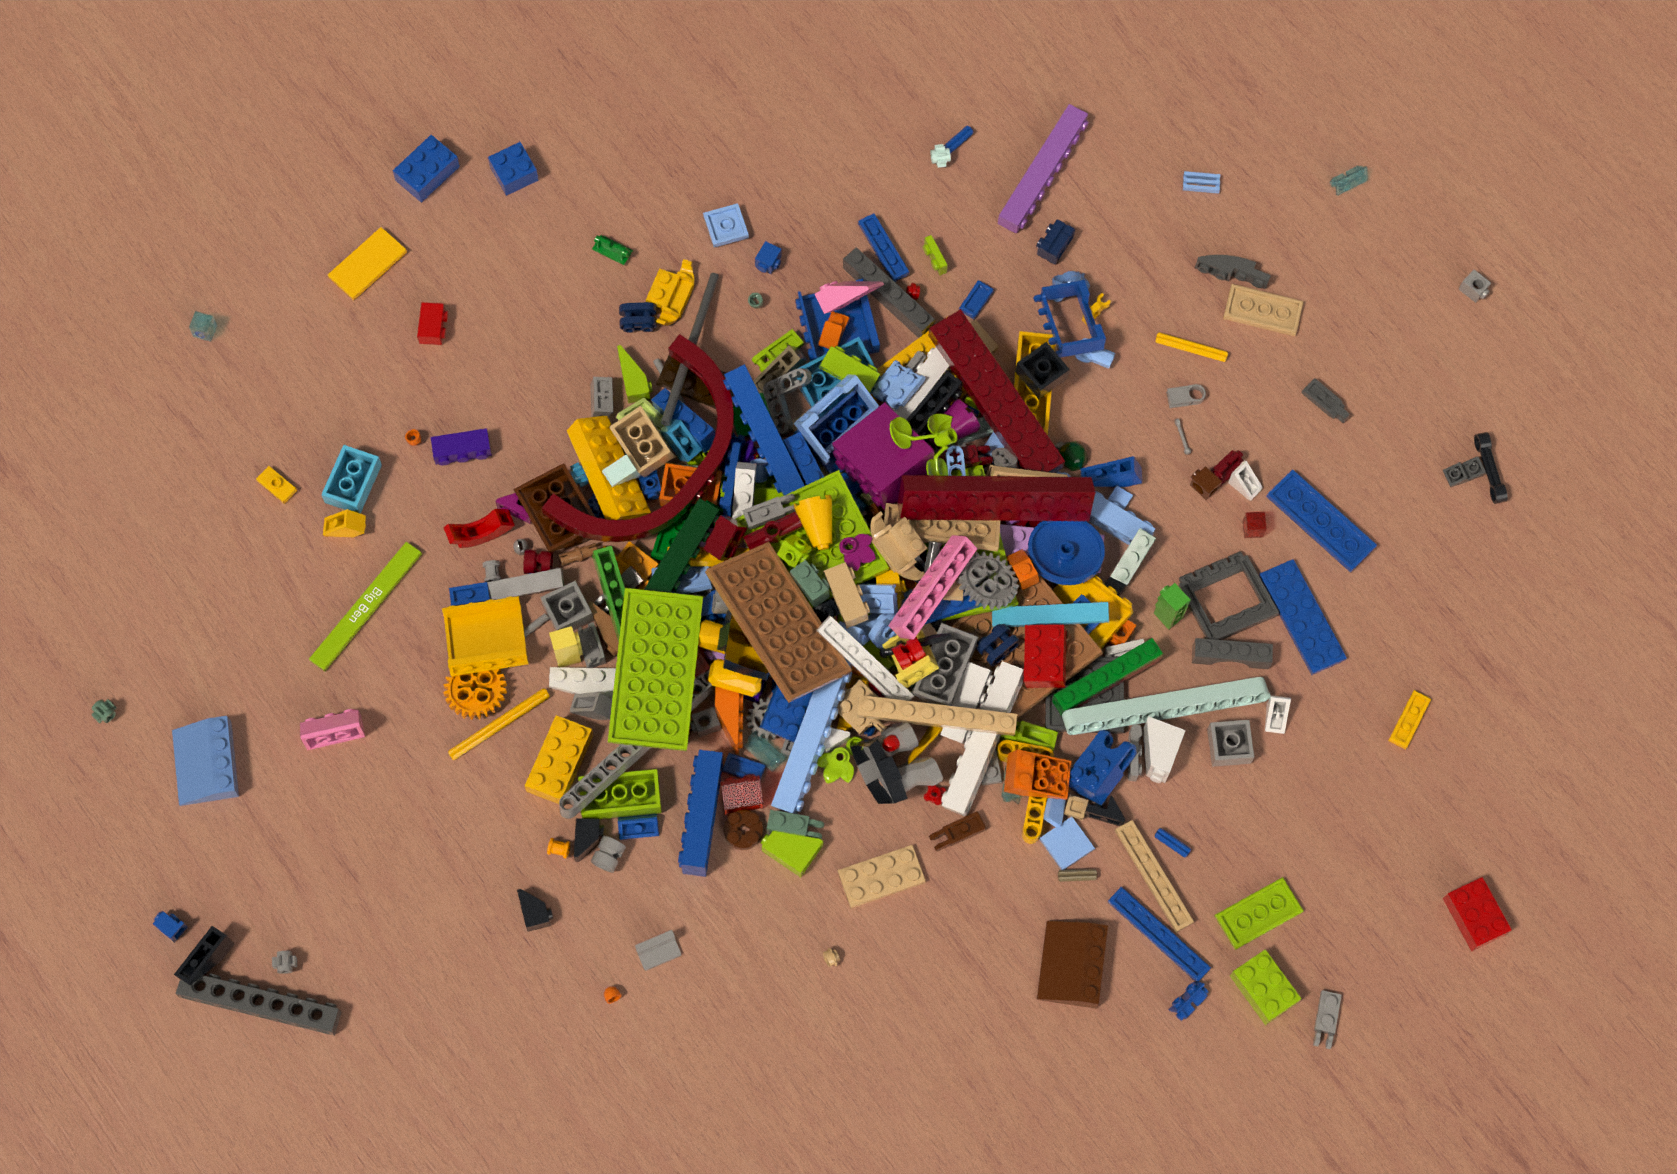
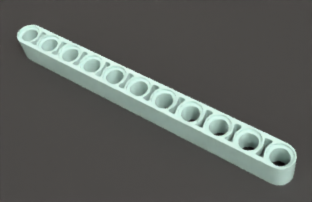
M1255 677L1074 708L1065 711L1062 714V719L1069 735H1077L1146 723L1148 716L1157 720H1164L1262 703L1270 698V692L1263 677Z

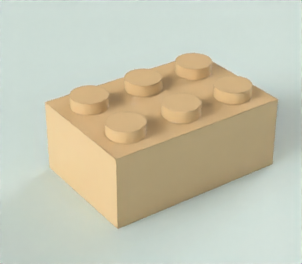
M639 406L609 427L639 474L643 477H646L675 457L642 406Z

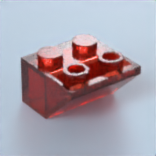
M748 774L741 779L731 777L720 782L725 815L738 810L751 811L764 808L760 776Z

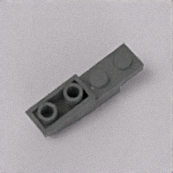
M1200 256L1195 265V268L1200 272L1211 274L1219 280L1229 282L1230 277L1234 276L1239 281H1246L1257 288L1266 289L1271 277L1267 273L1254 269L1256 262L1237 256Z

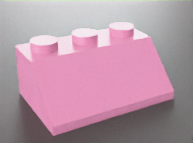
M347 709L337 715L330 713L325 715L324 718H308L305 722L300 723L301 740L306 749L311 750L363 738L365 733L359 710Z

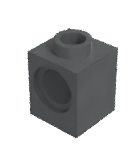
M714 707L692 714L690 726L693 733L697 732L699 738L721 730ZM701 720H708L710 722L707 726L699 724Z

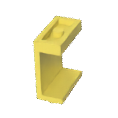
M920 630L916 637L917 639L924 638L925 634ZM896 635L882 644V646L887 649L896 646V643L900 640L906 643L909 639L900 638ZM929 645L922 647L926 656L917 662H913L911 666L902 670L895 655H891L899 672L895 676L904 687H910L939 669Z

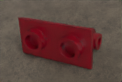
M1230 451L1210 470L1222 481L1220 487L1244 461L1241 451Z

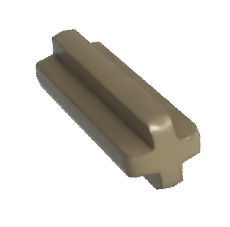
M1096 869L1058 871V880L1060 882L1096 880L1097 878Z

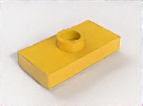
M270 466L256 478L259 484L283 504L297 492V489Z

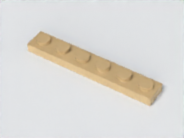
M1133 820L1116 828L1115 833L1174 931L1177 933L1193 924V919Z

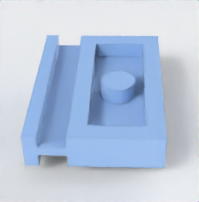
M859 584L863 593L860 596L862 602H867L870 610L869 613L895 614L898 612L897 593H895L896 584Z

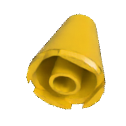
M825 495L826 499H820V496L801 500L799 504L794 503V509L813 548H818V551L828 549L829 545L832 544L831 495Z

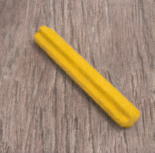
M1158 332L1155 340L1159 344L1225 362L1228 356L1227 351Z

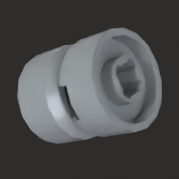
M603 836L598 845L600 850L595 851L591 863L605 871L614 873L618 865L617 858H621L626 846L613 838Z

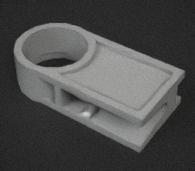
M1199 384L1168 388L1166 394L1169 408L1201 404L1205 398L1206 391ZM1191 390H1199L1202 393V398L1193 399L1189 392Z

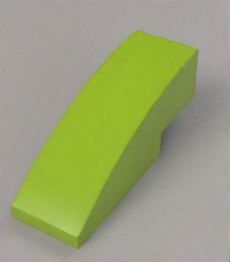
M1016 721L1014 736L1001 735L999 740H1011L1043 746L1053 751L1058 732L1025 721Z

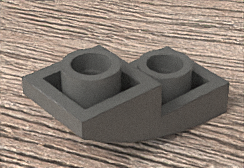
M1478 456L1443 469L1450 487L1486 475V471Z

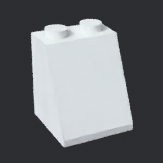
M1148 716L1143 728L1146 776L1150 777V780L1153 782L1165 783L1185 730Z

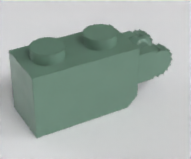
M770 810L767 834L770 835L772 831L822 839V834L808 831V826L823 828L825 823L809 819V816Z

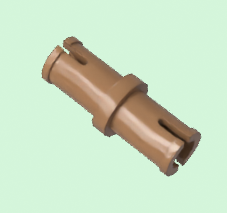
M593 543L581 548L575 547L572 551L558 554L560 563L564 566L575 561L581 562L584 558L592 556L593 550H597V546Z

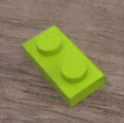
M932 235L925 237L923 250L927 256H930L933 269L937 270L940 276L947 273L948 265Z

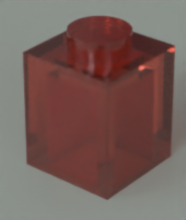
M1246 512L1242 520L1244 538H1263L1267 530L1265 512Z

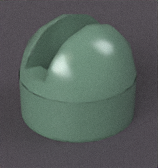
M752 293L748 297V303L752 308L758 309L763 305V297L759 293ZM755 297H756L757 300L759 301V304H756V303L753 301V299H754Z

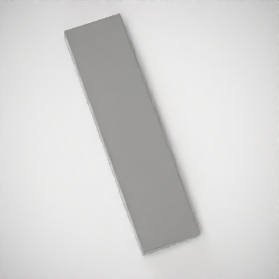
M562 568L487 582L490 600L503 599L510 596H524L565 586Z

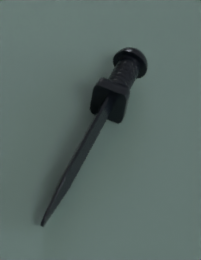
M935 634L918 640L921 646L925 647L939 643L951 637L952 634ZM900 640L896 643V646L899 644L905 645L906 643H903L902 640ZM893 647L881 648L880 656L887 658V656L893 655Z

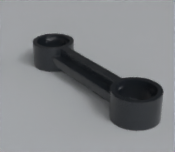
M1488 432L1475 434L1474 444L1477 452L1481 454L1489 480L1491 500L1494 504L1506 502L1507 490L1505 485L1501 483L1491 451L1490 435Z

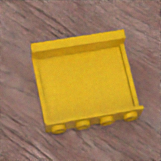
M1097 575L1081 584H1058L1052 591L1063 604H1072L1081 594L1091 603H1109V623H1100L1089 634L1100 649L1105 646L1133 614L1132 603L1125 597L1120 598L1116 590L1111 586L1107 588L1102 584L1103 581ZM1081 624V626H1082L1083 628H1085V627L1088 625V624Z
M519 596L442 608L448 651V668L451 676L528 664Z

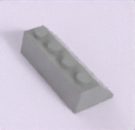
M941 623L937 634L951 633L952 636L939 643L932 644L931 650L939 669L919 680L912 693L925 703L952 706L967 664L970 662L977 646L978 637Z

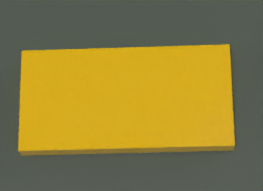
M380 227L328 274V278L354 301L407 253V250Z

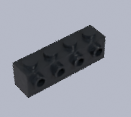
M947 371L906 419L919 436L928 434V419L930 416L945 414L951 406V402L954 399H959L963 393L962 381Z

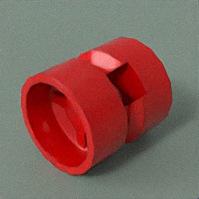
M917 637L914 640H907L905 645L899 644L892 648L902 670L926 656Z

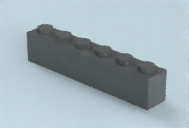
M857 247L843 258V269L855 280L863 279V281L884 283L883 286L872 291L870 294L918 338L935 325V319Z

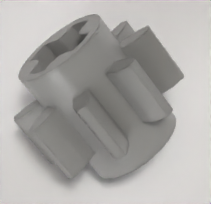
M278 951L277 957H272V967L277 969L279 974L292 973V967H297V957L292 956V951Z

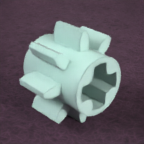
M943 144L935 145V149L930 150L932 164L936 163L938 168L946 167V163L951 161L950 150L945 148Z

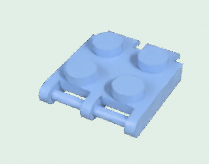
M895 360L873 386L874 391L872 395L897 410L900 406L904 407L923 384L926 377L923 375L919 376L913 372V369L906 368L900 365L899 361Z

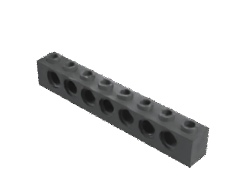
M209 974V977L203 975L192 985H188L180 980L175 993L179 998L335 1036L342 1013L337 1008V1005L326 1002L325 1005H322L312 998L301 1000L298 999V995L287 993L286 996L281 995L278 990L267 988V991L259 989L260 986L251 983L244 986L240 985L238 980L229 979L224 981L221 980L220 976ZM200 983H206L204 990L197 991V986ZM224 987V994L216 996L217 990ZM239 992H244V998L236 1001V995ZM258 997H264V1002L256 1006L255 1000ZM277 1002L284 1003L283 1008L280 1010H274L275 1004ZM298 1006H302V1013L300 1015H294V1009ZM322 1011V1017L319 1020H313L314 1013Z

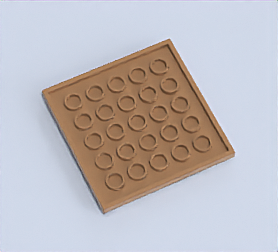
M1039 574V583L1024 590L1019 585L1016 590L1018 606L1063 604ZM992 612L966 616L952 627L977 636L978 642L982 637H987L992 633ZM1080 624L1064 625L1067 631L1066 681L1103 654L1102 650ZM1009 627L1011 632L1008 636L1016 635L1021 640V643L1002 661L1024 669L1025 627ZM1002 641L1001 643H999L994 649H996L999 645H1001V644L1003 643V641ZM975 648L970 663L993 671L991 675L994 676L996 667L1000 666L1002 661L992 667L986 661L989 654L987 653L982 656ZM1023 681L1010 713L1017 714L1018 719L1057 688H1026Z

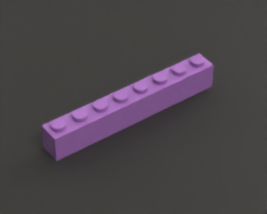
M1071 104L1067 106L999 214V225L1016 234L1020 228L1023 229L1028 221L1026 218L1029 214L1032 215L1034 213L1036 202L1038 200L1041 201L1045 194L1044 189L1052 184L1054 173L1060 171L1063 165L1061 162L1064 158L1067 159L1071 153V146L1077 144L1080 138L1079 133L1087 128L1089 123L1087 121L1088 113Z

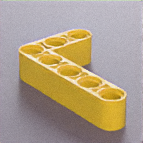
M1011 740L1001 741L997 748V757L1003 762H1007L1008 754H1003L1001 752L1002 748H1009L1011 752L1019 749L1054 757V753L1050 748ZM1028 796L1022 830V838L1028 844L1036 843L1040 837L1047 798L1036 799L1035 797ZM1037 811L1040 816L1034 818L1030 815V812ZM1032 829L1037 835L1031 837L1027 835L1026 831Z

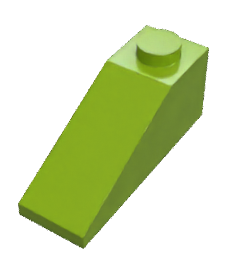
M618 345V355L628 404L635 403L642 398L650 400V393L653 392L651 381L647 382L645 373L624 348Z

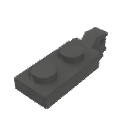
M1314 378L1302 390L1301 393L1333 419L1336 417L1342 423L1349 418L1350 414L1344 409L1343 401L1317 379Z

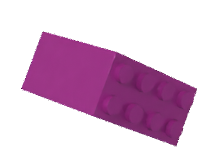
M885 402L832 443L833 455L837 460L835 463L842 471L845 470L850 480L857 482L862 492L866 495L869 494L876 506H881L884 510L886 503L894 504L898 501L902 475H927V461L934 459L935 456L934 450L923 439L911 440V446L907 449L900 448L895 444L890 434V423L899 416ZM912 429V435H911V436H913V437L919 436V435Z

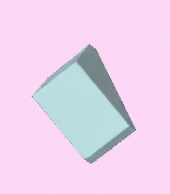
M627 455L602 471L612 487L640 476Z

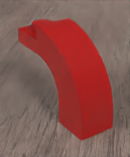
M494 509L488 515L475 522L447 524L443 528L450 544H458L459 548H468L496 539L515 525L508 509Z

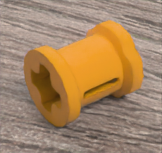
M550 838L547 854L560 855L567 859L571 841L561 842Z

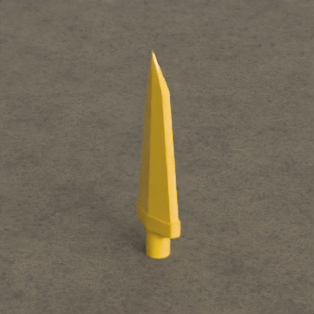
M930 726L918 742V746L909 755L908 764L942 732L943 727Z

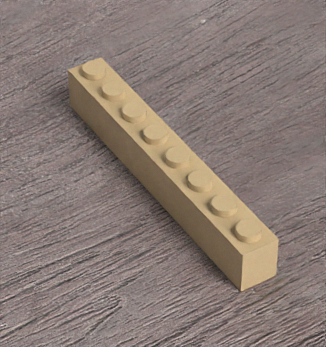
M859 695L857 717L901 723L908 722L910 724L1010 736L1015 734L1017 714L864 695Z

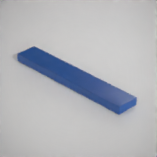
M1120 887L1108 900V903L1194 981L1199 982L1211 969L1206 962L1123 887Z

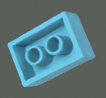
M343 445L321 494L324 502L361 514L382 466L379 457Z

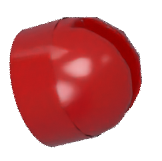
M889 735L883 740L882 746L885 751L893 752L899 748L900 742L896 736Z

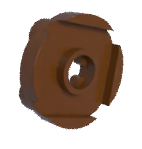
M738 810L729 814L724 823L725 839L732 847L738 850L753 848L763 836V824L759 816L749 810ZM742 825H745L746 828H749V831H746L745 835H742L741 831H738V828H741Z

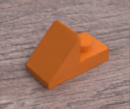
M834 311L831 312L828 321H825L818 345L830 349L831 346H838L849 322V317Z

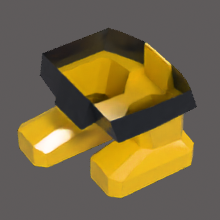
M727 611L723 625L708 620L700 623L698 646L724 654V660H714L710 666L708 680L711 685L751 697L757 695L761 690L762 679L767 680L769 672L731 612Z

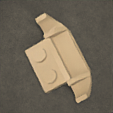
M880 511L871 521L873 544L894 573L897 572L902 577L910 580H920L925 573L919 571L914 566L916 563L915 558L927 549L926 545L906 517L901 518L892 526L890 524L885 525L882 520L883 514Z

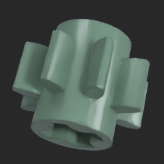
M101 699L92 706L93 713L91 715L99 724L102 721L108 723L116 716L114 710L117 707L109 699L106 701Z

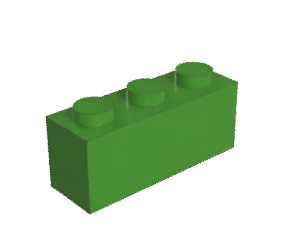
M1176 583L1172 586H1165L1160 591L1161 595L1157 598L1158 602L1155 604L1154 614L1168 630L1183 619L1191 600Z

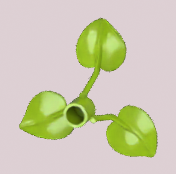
M945 414L930 416L928 419V429L932 434L917 437L911 436L912 429L906 419L902 417L894 418L890 423V434L895 444L900 448L907 449L911 446V440L934 438L935 444L942 448L935 454L934 459L927 461V475L948 476L945 461L938 457L944 450L948 449V445L957 441V433L951 428L953 417Z

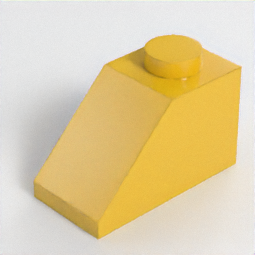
M346 509L325 517L323 536L353 538L364 534L366 515Z

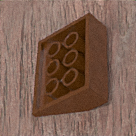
M564 463L513 489L549 553L589 540L566 530L542 512V507L554 493L577 510L594 516Z
M1046 922L1037 1000L1094 1009L1098 1007L1108 925L1089 922Z

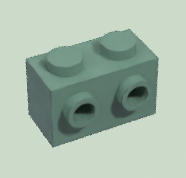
M805 560L793 568L790 574L799 589L815 608L830 597V586L824 578H819L817 575L819 572L813 564L809 565Z

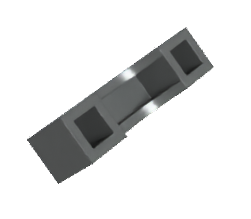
M1195 638L1192 645L1193 664L1212 665L1218 662H1238L1247 665L1249 668L1269 669L1272 664L1273 644Z

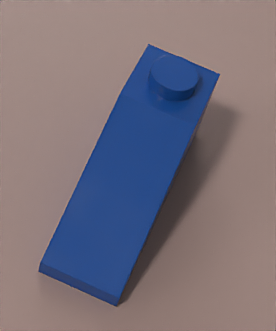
M1132 456L1081 468V477H1092L1094 487H1128L1142 483V467L1136 458Z

